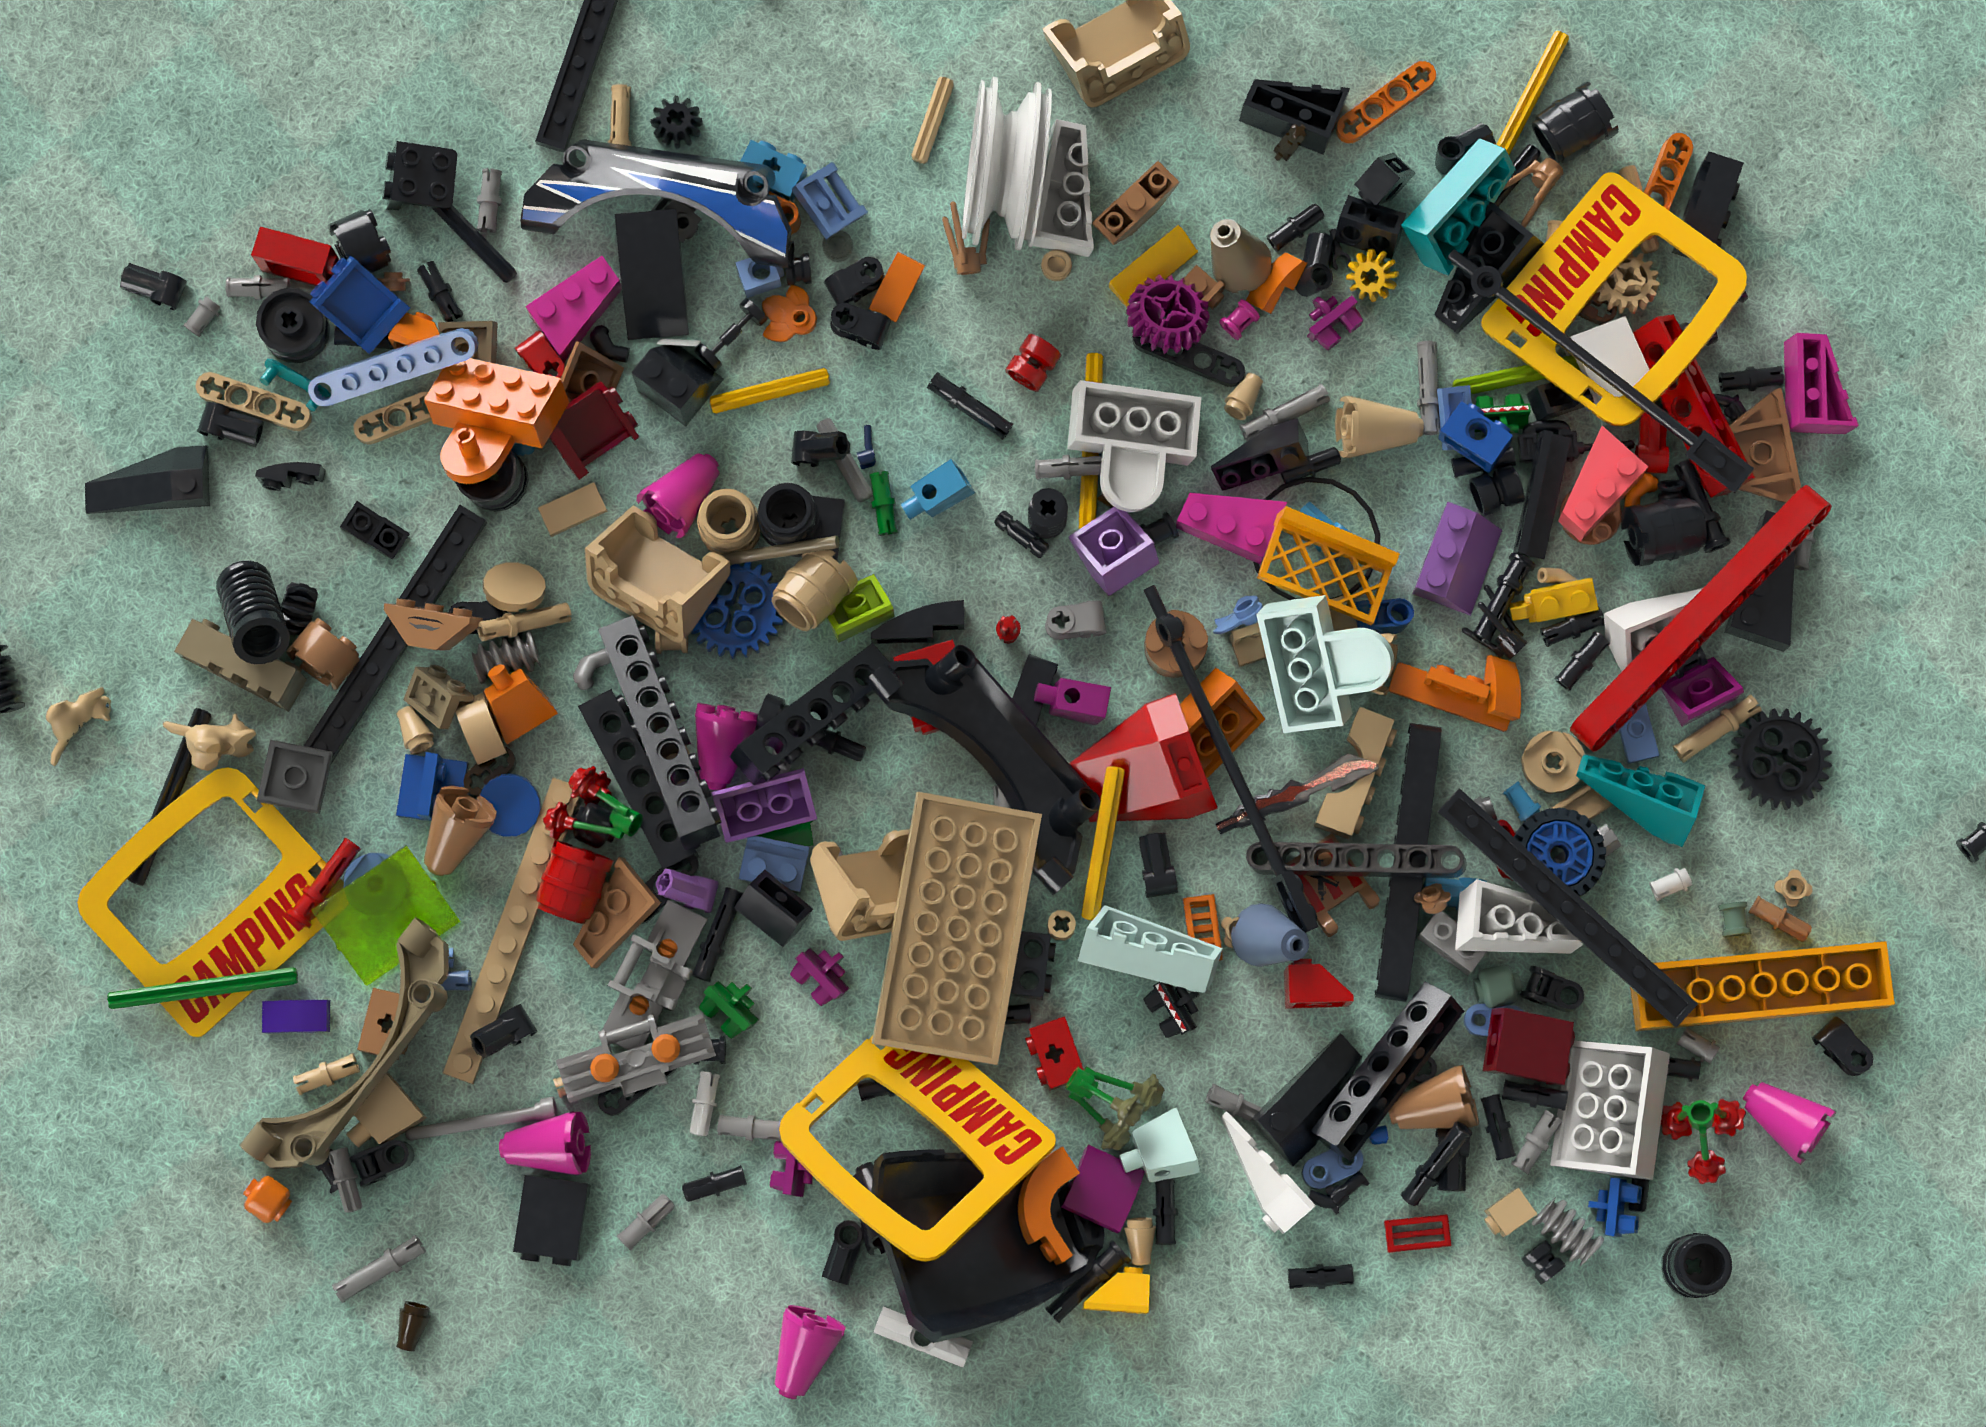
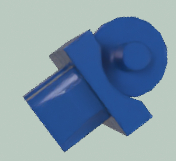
M1611 1177L1608 1203V1190L1600 1189L1598 1202L1588 1201L1589 1208H1597L1596 1221L1605 1222L1607 1210L1605 1235L1622 1237V1234L1638 1233L1639 1216L1624 1215L1625 1202L1640 1204L1642 1187L1627 1183L1625 1179Z

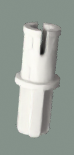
M700 1072L696 1099H692V1103L695 1105L690 1133L694 1135H708L713 1107H717V1103L714 1102L721 1076L719 1074L712 1075L711 1072Z

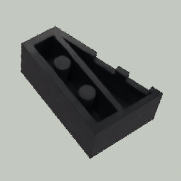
M1254 79L1243 103L1239 121L1280 138H1283L1292 125L1296 124L1300 127L1303 124L1306 127L1305 133L1307 137L1300 146L1324 155L1345 106L1350 88L1341 87L1340 90L1321 88V85L1312 84L1311 87L1293 86L1291 82Z

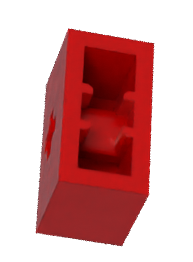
M1065 1016L1029 1028L1030 1036L1025 1038L1030 1055L1037 1054L1041 1066L1035 1069L1041 1086L1047 1084L1049 1091L1067 1084L1077 1067L1084 1070ZM1054 1046L1056 1051L1062 1050L1063 1054L1059 1056L1058 1063H1054L1053 1059L1045 1057V1055L1049 1054V1047Z

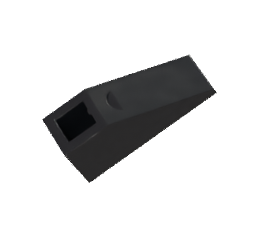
M1297 418L1266 428L1213 464L1211 470L1221 490H1228L1308 465V440Z

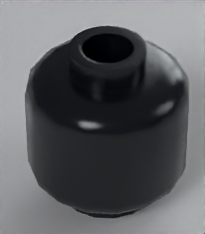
M593 802L587 803L584 807L580 805L573 816L579 822L613 828V824L609 821L612 811ZM578 828L573 830V836L576 840L597 849L601 848L606 841L612 843L615 838L609 834Z

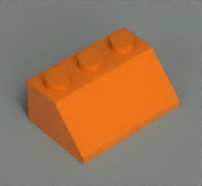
M1215 668L1200 684L1233 753L1265 718L1238 682ZM1190 693L1180 705L1206 778H1208L1223 761Z

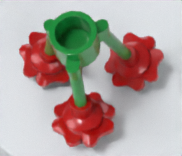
M594 766L587 769L580 767L570 777L568 785L572 789L571 798L574 799L580 796V798L584 799L585 804L589 802L598 804L602 800L612 806L614 810L610 815L609 821L613 824V828L579 822L577 818L569 817L567 805L563 804V802H558L555 808H549L543 818L545 829L550 831V837L555 840H559L561 834L566 829L575 830L576 828L609 834L618 839H622L624 834L632 837L638 832L643 821L641 813L625 806L612 796V792L608 788L611 779L607 777L605 771H601L599 774L596 773V767Z
M1720 1099L1718 1104L1716 1102L1710 1104L1704 1100L1694 1101L1690 1106H1682L1680 1102H1676L1672 1106H1663V1114L1661 1116L1663 1135L1671 1134V1138L1676 1141L1682 1136H1691V1128L1699 1130L1701 1151L1696 1152L1695 1157L1688 1160L1687 1165L1690 1168L1688 1175L1696 1178L1700 1184H1705L1706 1182L1716 1183L1719 1176L1726 1173V1168L1723 1166L1725 1159L1717 1156L1714 1151L1708 1150L1706 1130L1710 1127H1715L1714 1132L1717 1135L1727 1134L1735 1136L1736 1129L1742 1130L1745 1127L1743 1119L1746 1111L1740 1108L1738 1101L1728 1102L1724 1099Z

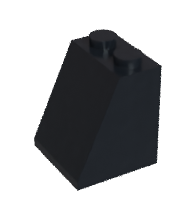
M662 345L651 348L631 372L637 390L685 427L724 380V378L680 345Z

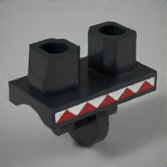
M1158 982L1153 985L1154 990L1143 998L1152 1013L1165 1006L1170 1014L1169 1018L1159 1023L1160 1029L1166 1038L1180 1033L1183 1035L1197 1028L1190 1015L1199 1011L1193 1002L1194 999L1200 996L1199 992L1188 993L1186 988L1177 986L1174 989L1173 985Z

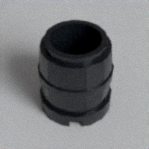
M1590 82L1581 84L1575 88V92L1554 101L1551 106L1535 117V121L1532 122V128L1537 140L1549 158L1558 163L1564 164L1582 154L1588 153L1591 148L1602 140H1609L1619 132L1618 125L1614 128L1611 126L1610 120L1615 117L1597 89L1592 91L1588 89L1591 85Z
M780 483L768 489L762 496L758 506L757 520L762 536L769 546L818 538L821 530V518L815 499L806 489L794 483ZM793 515L797 517V526L789 527L788 529L783 528L785 524L784 517H792Z
M1687 497L1669 500L1661 499L1655 503L1643 506L1637 504L1625 507L1622 512L1621 530L1627 529L1629 541H1624V545L1629 559L1635 566H1647L1653 564L1654 561L1676 560L1682 556L1698 552L1706 543L1707 531L1704 515L1697 501L1693 499L1690 500Z
M1693 1233L1676 1238L1666 1247L1661 1259V1270L1665 1283L1673 1292L1687 1298H1704L1716 1294L1725 1286L1732 1272V1259L1728 1249L1721 1241L1708 1234ZM1698 1258L1701 1261L1699 1263V1267L1702 1269L1699 1274L1697 1272H1693L1691 1275L1688 1274L1686 1260L1690 1259L1693 1261Z

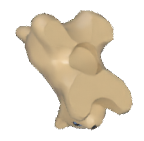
M103 687L79 695L76 702L64 700L51 705L47 710L46 720L51 724L53 733L58 740L51 752L50 762L53 766L57 765L70 739L90 719L110 721L111 700L107 696H102L104 694Z
M233 714L231 723L225 726L202 724L190 727L169 721L163 722V727L169 732L186 737L187 748L192 755V764L201 770L209 771L216 768L222 755L240 758L254 751L252 745L248 744V742L255 737L256 732L245 726L238 719L237 714Z

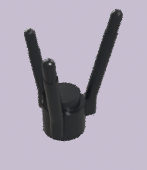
M1485 585L1484 590L1491 600L1494 592L1489 585ZM1479 602L1478 607L1501 633L1495 639L1498 645L1492 642L1490 644L1479 642L1472 636L1473 631L1466 627L1462 628V632L1493 651L1499 658L1505 655L1510 660L1528 643L1522 637L1524 634L1516 627L1507 612L1503 617L1508 626L1505 628L1485 604Z

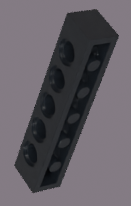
M871 643L738 744L729 757L753 785L763 778L768 782L781 771L779 768L781 764L787 761L790 765L804 753L801 750L807 744L811 747L818 744L826 736L825 730L829 727H832L834 730L840 727L848 719L846 714L851 710H854L856 713L862 710L870 702L868 697L875 693L865 680L885 662L889 663V661ZM855 678L861 679L865 686L860 685ZM833 695L839 696L843 700V703L835 700ZM811 712L817 713L821 720L815 719ZM788 729L796 731L799 737L792 736ZM765 746L772 747L776 755L769 753Z
M612 689L579 705L578 708L631 809L643 815L641 828L663 870L671 869L675 871L692 860L700 858L696 849L701 847V845L685 850L679 836L671 842L662 840L663 832L668 828H675L647 753L639 742L641 738L634 722L630 724L625 716V713L630 710L623 696L615 697ZM619 720L621 721V727L618 731L609 733L605 730L606 724L609 721ZM628 746L635 748V755L631 759L623 760L619 757L623 748ZM642 773L648 774L650 779L647 785L644 787L634 785V779L637 775ZM653 801H662L664 803V808L659 814H650L648 812V806Z
M1425 981L1399 1016L1395 1018L1393 1024L1380 1041L1376 1043L1374 1049L1361 1066L1357 1068L1342 1091L1338 1093L1326 1112L1319 1118L1311 1132L1327 1148L1351 1162L1465 1012L1450 994Z

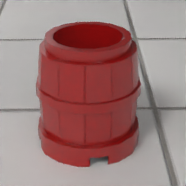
M554 840L550 851L553 854L541 877V884L536 901L539 902L537 908L557 917L585 924L586 919L591 918L597 902L601 898L606 873H610L614 860L590 850Z

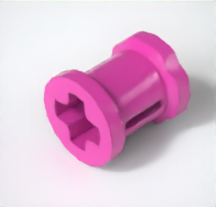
M1241 299L1238 302V307L1227 318L1222 317L1219 323L1235 340H1239L1242 337L1241 333L1252 322H1257L1260 316L1247 301Z

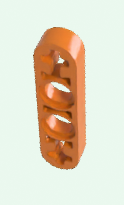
M1419 61L1344 114L1337 123L1336 134L1338 138L1348 144L1359 141L1425 93L1435 82L1436 70L1434 66L1426 61ZM1417 70L1421 73L1427 71L1429 73L1427 77L1428 82H1425L1423 79L1419 80L1414 84L1413 88L1416 91L1413 92L1409 83L1415 80ZM1394 87H1401L1405 90L1407 97L1402 101H1395L1391 98L1389 91ZM1375 104L1381 107L1383 114L1381 117L1373 119L1367 116L1365 109L1367 106ZM1359 113L1363 122L1357 125L1355 129L1356 134L1353 135L1351 132L1345 134L1343 132L1345 129L1344 123L1347 122L1349 125H1353L1358 121L1359 116L1356 114Z
M1675 133L1664 142L1644 190V193L1651 197L1652 192L1662 195L1664 199L1663 207L1667 210H1670L1693 152L1691 139L1683 133ZM1675 143H1678V144H1680V148H1679V149H1680L1682 152H1680V153L1675 157V159H1672L1671 157L1674 155L1675 150H1676V147L1674 146V144H1675ZM1661 168H1670L1674 173V180L1669 181L1663 178ZM1652 235L1648 237L1646 240H1650L1656 235Z

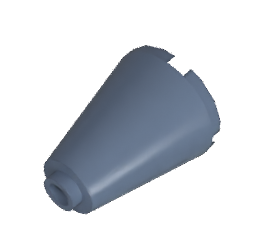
M1254 904L1241 911L1238 915L1239 920L1231 932L1232 946L1236 955L1252 966L1263 967L1296 961L1306 955L1309 949L1307 934L1278 908L1269 904Z

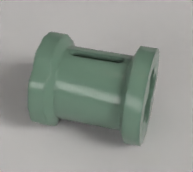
M1732 902L1718 906L1724 918L1725 931L1722 932L1723 937L1751 934V928L1747 927L1745 918L1747 902Z

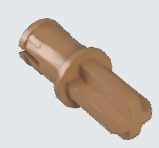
M1759 895L1748 912L1773 925V930L1778 928L1801 942L1807 939L1812 929L1808 923L1786 912V907L1781 909L1762 899Z

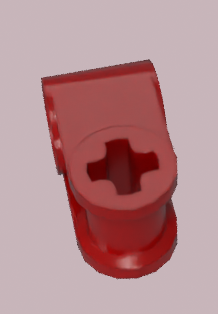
M540 330L514 348L520 358L525 360L528 365L527 367L533 370V372L553 376L548 373L550 369L558 372L554 377H562L565 365Z

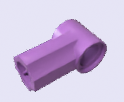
M664 869L663 873L658 876L655 887L660 896L685 903L684 907L693 910L698 908L704 910L705 913H711L719 882L701 876H689L671 869Z

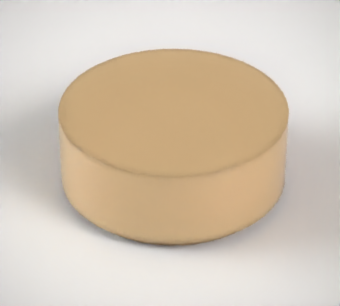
M1051 250L1044 255L1041 269L1044 276L1049 280L1062 281L1071 273L1072 261L1066 252Z

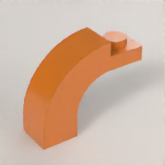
M1063 1146L1050 1153L1027 1175L1018 1200L1019 1224L1027 1244H1032L1040 1239L1042 1242L1040 1249L1049 1262L1054 1261L1056 1265L1063 1263L1073 1255L1052 1222L1050 1213L1051 1202L1056 1191L1064 1183L1080 1174Z

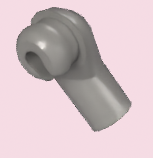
M606 648L587 655L579 661L573 674L574 682L577 683L579 689L587 690L591 688L594 684L592 676L595 669L611 663Z

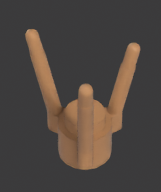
M1545 158L1542 163L1534 160L1529 167L1511 177L1504 187L1506 189L1533 173L1532 182L1540 190L1534 198L1535 202L1521 222L1524 228L1528 225L1548 192L1564 174L1560 164L1551 158Z
M952 201L950 206L957 245L948 218L943 217L942 221L953 255L954 268L957 269V275L980 273L981 265L987 264L986 249L990 218L987 219L983 226L979 253H976V247L965 248L956 202Z

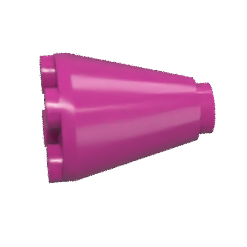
M697 703L695 723L698 763L701 768L699 778L705 779L709 789L722 790L726 788L727 784L731 783L738 768L729 756L738 744L754 733L758 713L741 711L739 714V712L735 711V707L717 704L715 710L716 706Z

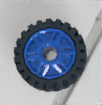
M1550 808L1540 811L1529 817L1514 836L1516 840L1579 897L1590 891L1602 875L1606 863V847L1603 844V836L1599 834L1598 827L1592 824L1588 817L1579 814L1578 811L1566 808ZM1553 847H1559L1565 852L1566 857L1563 863H1556L1551 859L1550 851Z

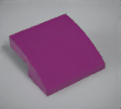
M1088 1144L1083 1151L1077 1168L1080 1174L1070 1180L1061 1208L1118 1234L1130 1212L1145 1171L1138 1168L1125 1173L1119 1158Z

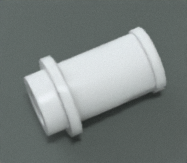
M1675 868L1674 873L1656 881H1651L1649 885L1655 899L1659 901L1680 890L1688 891L1687 887L1692 886V881L1685 868L1681 870Z

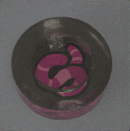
M839 231L827 240L823 239V252L831 261H844L852 254L853 241L849 234Z

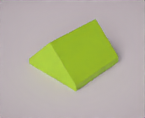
M872 574L858 581L854 590L843 598L836 607V611L829 615L827 620L838 643L895 617L892 603L876 576Z

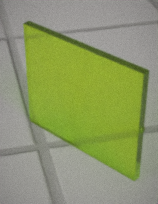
M407 845L312 909L314 915L337 945L336 949L342 952L366 986L400 964L396 943L415 917L432 927L438 933V936L461 922L436 887V882L430 879Z

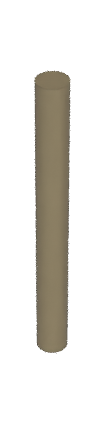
M831 536L721 555L730 561V565L835 549L839 548L840 541L838 536Z

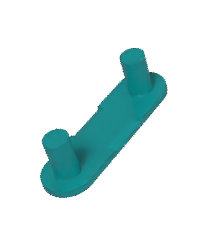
M269 358L265 361L264 365L267 370L260 378L262 384L268 386L277 375L308 392V386L312 380L274 359ZM321 385L317 386L322 397H331V393ZM311 399L306 404L310 411H315L319 406Z

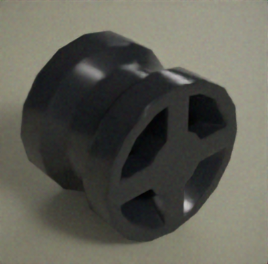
M803 253L800 257H794L791 268H785L787 286L794 285L800 281H803L805 284H811L809 253Z

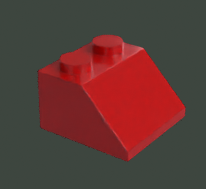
M1312 959L1293 961L1284 970L1285 1009L1349 1007L1354 1001V995L1321 964H1312Z

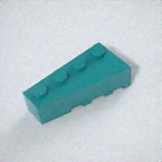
M1479 138L1401 224L1421 263L1426 267L1447 276L1453 270L1454 266L1447 259L1448 255L1454 249L1463 254L1469 244L1466 239L1474 226L1480 227L1485 219L1484 215L1489 202L1495 203L1516 170L1505 148Z

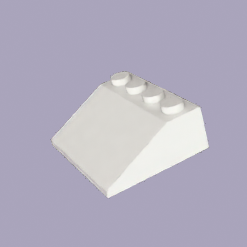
M1574 1041L1572 1048H1570L1568 1060L1570 1063V1073L1565 1081V1085H1561V1090H1568L1567 1105L1565 1111L1558 1109L1557 1117L1562 1120V1123L1559 1124L1554 1134L1550 1165L1608 1175L1653 1180L1670 1054L1652 1047Z

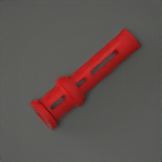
M344 837L343 842L326 863L311 886L307 885L302 889L303 895L293 909H288L286 913L309 929L312 926L311 920L321 906L325 907L327 905L328 898L326 896L343 875L356 854L360 852L361 848Z

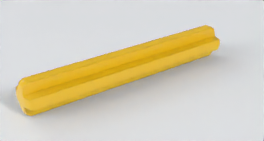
M821 368L713 395L709 401L713 413H720L827 386L830 384L827 369Z

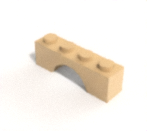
M1363 707L1358 708L1346 740L1355 748L1360 758L1366 759L1360 760L1361 769L1375 768L1377 764L1379 769L1358 779L1352 787L1345 791L1327 793L1314 827L1348 840L1352 833L1359 834L1365 818L1360 815L1363 804L1370 805L1376 789L1370 785L1374 775H1381L1386 759L1381 757L1385 746L1391 748L1397 730L1392 728L1394 719Z

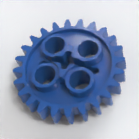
M751 562L745 563L744 566H740V564L730 566V575L725 583L733 586L731 593L726 596L717 594L691 632V634L700 632L696 639L698 644L708 641L706 646L708 652L718 647L719 657H722L725 651L728 650L732 659H735L737 651H741L743 656L748 658L749 648L752 647L758 654L760 653L758 646L760 642L767 646L770 645L767 638L768 634L778 636V631L773 626L783 625L784 623L783 619L777 616L779 613L772 604L773 591L778 582L769 584L773 575L769 572L762 576L763 567L761 564L754 570L751 569ZM745 583L738 600L742 610L735 611L731 631L729 634H725L724 631L731 617L728 606L735 604L739 584ZM751 592H759L763 596L758 604H749L746 602L747 595ZM719 612L723 614L722 622L717 625L709 624L707 618L711 613ZM742 621H750L753 624V628L749 633L741 634L737 631L738 624Z

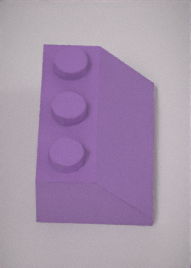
M1447 502L1412 594L1471 616L1502 529L1477 512Z
M804 768L776 775L768 782L762 779L755 785L748 782L711 792L722 821L720 825L726 843L817 819Z

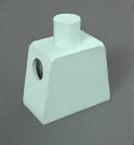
M1177 1107L1135 1129L1132 1132L1135 1149L1119 1155L1125 1173L1143 1167L1149 1182L1200 1172L1197 1156Z

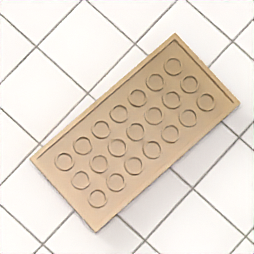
M916 792L872 1044L998 1065L1042 814Z

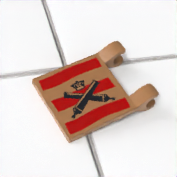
M1331 833L1318 843L1339 842ZM1329 852L1320 854L1317 858V865L1321 867L1328 866L1332 862V854ZM1301 854L1286 863V865H1297L1301 860ZM1349 858V866L1356 867L1352 860ZM1297 875L1304 886L1303 894L1308 904L1314 907L1317 914V922L1328 937H1332L1338 932V925L1328 914V911L1358 892L1369 909H1373L1379 904L1380 899L1364 877Z

